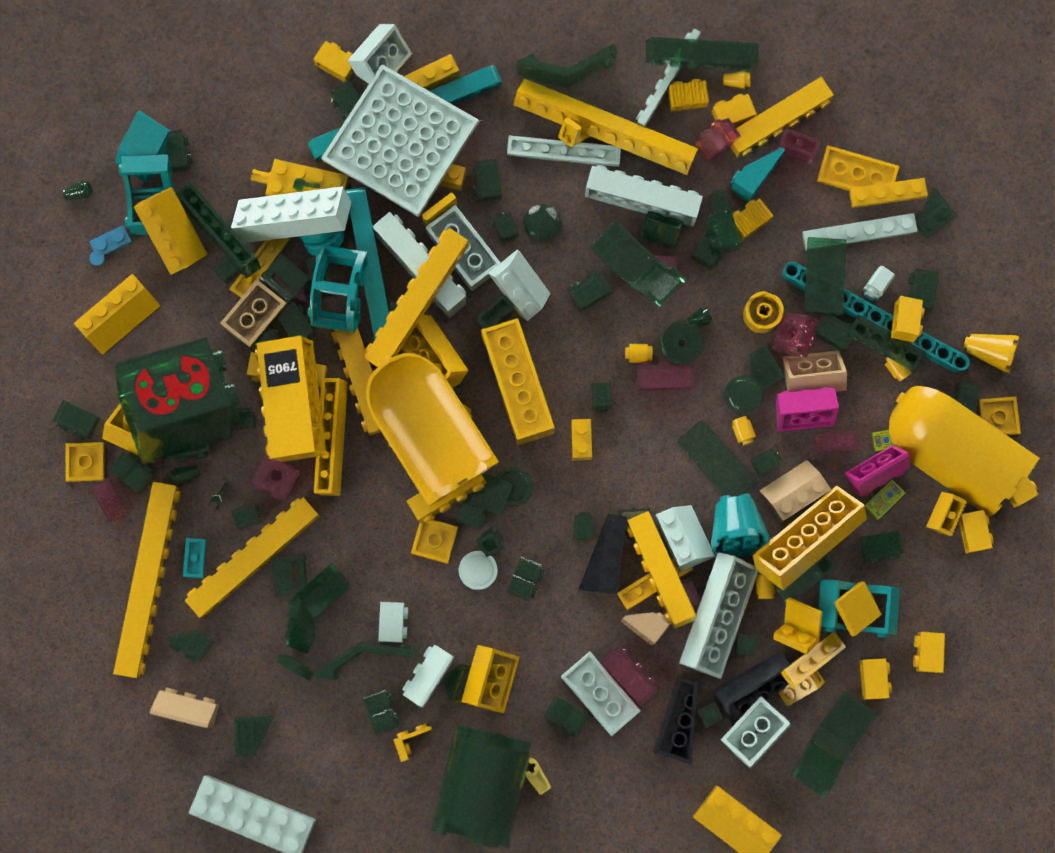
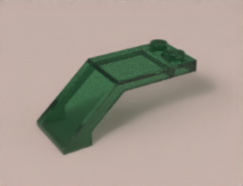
M612 44L568 68L537 61L532 53L516 61V73L518 77L567 88L603 68L608 70L613 67L616 62L617 48Z
M617 221L589 246V249L627 286L659 307L687 280L674 266L670 267L655 258Z
M357 642L315 671L313 677L336 680L337 670L363 652L418 659V650H414L415 646L402 644V648Z
M843 691L809 740L791 775L822 798H825L836 783L835 779L846 758L877 714Z

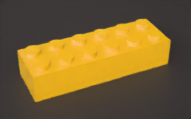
M835 486L753 555L756 570L784 590L867 520L865 505L840 487Z

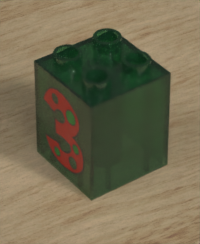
M207 337L114 364L118 399L142 465L232 438V423L240 420L236 405L240 404L239 396L234 383H226L224 372L227 371V365L222 350L220 348L211 350Z

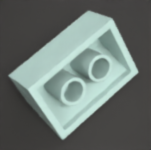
M379 24L348 59V62L356 75L370 84L382 64L397 72L412 53L395 24Z
M518 249L488 273L520 317L527 321L543 308L551 294Z
M692 505L672 507L656 514V522L679 572L715 558Z
M436 645L433 648L428 647L423 655L426 658L423 664L418 663L413 671L415 674L413 680H408L402 689L405 691L403 694L405 697L422 708L426 705L455 658Z
M760 697L721 741L744 764L752 769L787 731L791 723L766 700Z

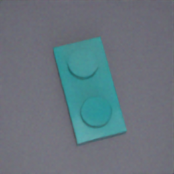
M186 538L183 577L204 578L206 539Z

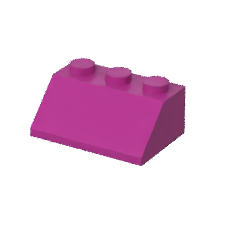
M823 387L818 390L804 389L799 392L785 391L777 394L776 414L778 432L835 426L839 410L835 388Z
M891 445L844 474L855 494L860 497L867 496L878 486H884L890 479L903 475L905 470L910 468V456L903 449Z

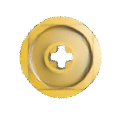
M765 291L758 292L747 301L743 310V319L747 327L753 332L768 333L774 330L781 321L784 307L776 295ZM760 310H762L763 312L766 311V315L764 316L763 314H760Z

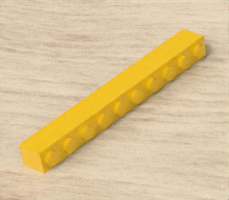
M527 79L523 80L516 93L514 106L561 125L563 120L570 118L582 127L581 133L685 175L688 174L698 150L696 147Z
M153 482L113 673L116 675L140 678L145 672L144 656L148 655L150 644H147L148 637L152 636L154 625L151 624L152 617L156 616L158 606L155 605L156 597L159 598L161 594L160 578L163 579L165 575L163 563L164 559L167 560L169 555L167 544L168 540L171 541L173 536L171 524L172 521L175 522L177 510H174L175 504L180 501L181 491H178L179 487L158 482Z

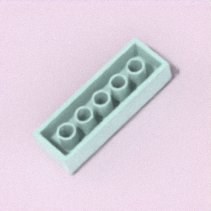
M601 165L592 166L585 191V197L692 227H694L703 197L696 191H682L677 186H664L661 182L655 180L649 182L641 176L633 175L631 177L623 171L615 170L613 172Z
M344 187L243 199L238 201L231 230L240 243L345 231L351 200Z
M389 212L372 226L374 234L415 279L419 274L417 271L423 262L426 263L429 258L428 249L422 242L417 243L414 233L409 228L407 230L402 225L403 221L398 215L395 214L393 216ZM450 274L433 301L451 318L467 304L466 291L461 285L458 284L456 286L454 284L453 277Z
M718 552L696 614V620L692 625L680 659V664L721 679L758 574L755 566L735 556Z
M209 775L203 777L189 811L191 815L284 853H303L316 821L312 817Z

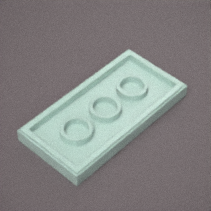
M590 651L560 676L611 737L641 711Z

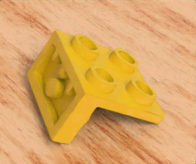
M789 597L786 600L784 624L774 632L773 639L808 654L819 644L822 612Z

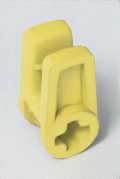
M526 758L521 764L522 772L539 794L547 792L551 786L538 762L533 758ZM526 763L535 764L533 772L525 770L527 768Z

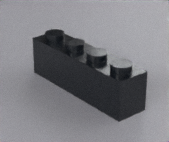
M607 515L578 590L612 595L618 594L627 516Z
M781 652L769 657L713 691L732 726L739 721L760 697L768 702L769 696L773 693L778 694L788 685L781 672L790 664Z
M677 677L653 752L692 765L698 683Z

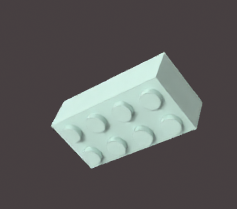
M455 205L426 226L425 229L427 235L436 246L440 242L439 237L444 230L447 231L448 228L471 242L454 269L469 289L473 291L491 278L488 273L501 262Z

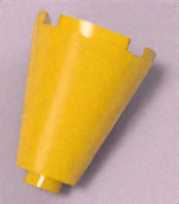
M971 334L970 337H966L963 348H967L966 353L1009 373L1010 369L1007 366H1011L1018 345L1014 341H1018L1019 336Z

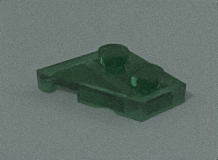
M936 188L931 190L916 222V226L927 239L957 217L955 211Z
M766 345L749 354L752 393L754 397L786 378Z
M273 716L234 717L235 757L256 756L272 723Z

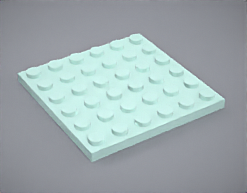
M382 64L321 159L419 217L478 125L479 120Z

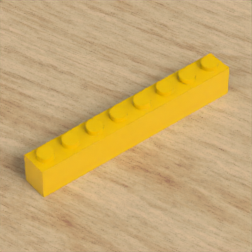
M448 228L447 231L444 230L439 237L440 242L430 250L427 262H423L417 271L419 274L407 285L408 290L406 294L399 297L396 303L398 306L386 317L387 322L385 326L379 328L375 334L377 338L373 344L370 343L365 349L366 354L364 358L375 366L379 367L382 364L381 360L389 355L391 357L398 355L471 244L469 240L454 230Z
M304 497L294 500L287 512L282 511L279 513L272 525L269 523L261 529L262 533L257 538L254 536L248 540L247 546L242 551L239 549L232 554L231 557L233 559L228 563H222L216 569L217 573L213 576H207L201 582L202 586L198 589H192L187 594L188 598L185 599V602L199 618L203 619L320 517Z

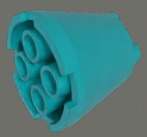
M741 494L735 497L724 495L720 497V501L715 507L711 539L713 554L716 555L719 552L737 558L753 556V552L761 549L770 541L769 533L750 494Z

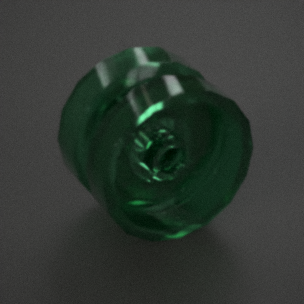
M689 320L673 322L666 328L661 338V348L664 355L669 361L676 364L693 362L699 357L704 346V335L701 328ZM681 339L685 340V341H686V345H685V344H684L683 346L680 345V344H679V343H680V340H681Z

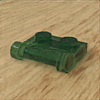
M280 254L269 268L260 275L259 280L269 285L289 304L310 281V277L284 255ZM273 273L276 274L292 290L290 292L285 290L271 278V275Z
M306 554L272 558L275 596L310 593V587L307 586ZM294 561L298 563L299 588H294L292 562Z

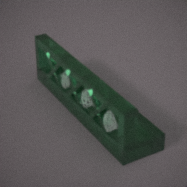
M860 314L853 320L850 325L851 328L847 335L913 372L916 371L925 354V351L907 341L891 338L890 331ZM854 330H857L864 335H859L858 333L854 332ZM873 340L877 341V342L880 343V344H879V345L875 344V343L873 342ZM889 349L893 350L897 354L891 353ZM906 358L914 362V365L907 362Z

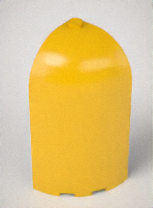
M402 353L394 357L389 355L381 360L382 364L373 371L367 383L366 397L368 407L374 421L428 506L447 497L455 489L462 488L470 483L471 479L482 475L499 463L445 376L432 362L413 353Z
M914 386L905 393L901 392L895 400L898 403L892 411L889 420V434L893 445L909 453L910 463L978 510H984L985 514L989 517L1001 509L1002 505L1000 503L1005 498L1009 500L1018 490L1016 487L1017 483L1023 477L1025 479L1028 477L1040 459L971 410L938 390L924 386Z

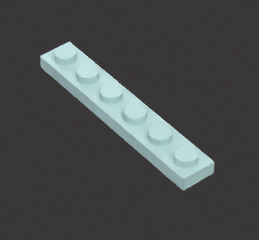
M693 29L691 34L687 33L683 40V43H685L683 48H678L673 57L675 58L674 63H669L664 72L666 76L663 80L659 79L655 89L657 91L654 96L650 95L645 103L648 106L645 111L641 110L636 118L637 124L646 127L666 94L669 85L672 84L698 41L700 31Z
M509 136L507 156L619 167L621 148L589 143H579L572 148L559 140Z
M914 213L808 230L803 231L802 235L805 251L917 233Z

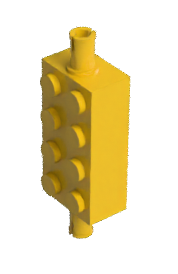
M274 159L270 173L253 169L252 173L254 174L251 175V181L267 184L266 196L344 187L346 191L350 182L348 175Z

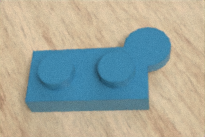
M124 225L89 241L93 249L89 258L90 262L95 266H101L105 262V255L132 243Z

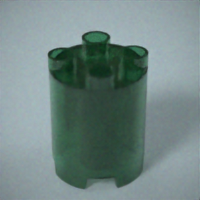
M458 725L456 734L452 737L431 831L444 836L446 832L467 836V842L493 848H498L500 845L509 849L530 759L531 742Z

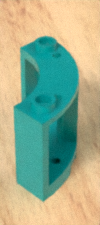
M168 155L122 157V164H119V174L123 177L127 198L128 217H125V226L129 228L131 235H149L142 222H135L134 199H147L171 186L175 192V186L172 183L170 159ZM161 174L163 187L133 189L130 175Z
M323 245L320 253L318 252L316 255V267L311 286L310 307L308 308L311 326L355 333L361 320V299L357 298L358 288L363 286L369 267L367 252ZM329 263L353 267L349 285L324 281ZM322 292L347 296L346 315L322 311Z
M821 580L818 610L822 612L821 627H824V631L848 630L845 624L837 623L838 610L834 602L839 599L840 591H849L856 585L855 583ZM867 585L871 594L887 595L885 628L866 627L861 632L877 633V637L889 638V635H897L900 588Z

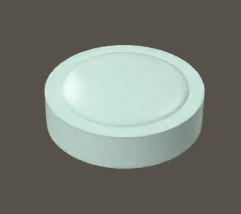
M470 552L460 562L459 576L462 582L471 589H486L493 584L497 577V564L494 558L486 552Z

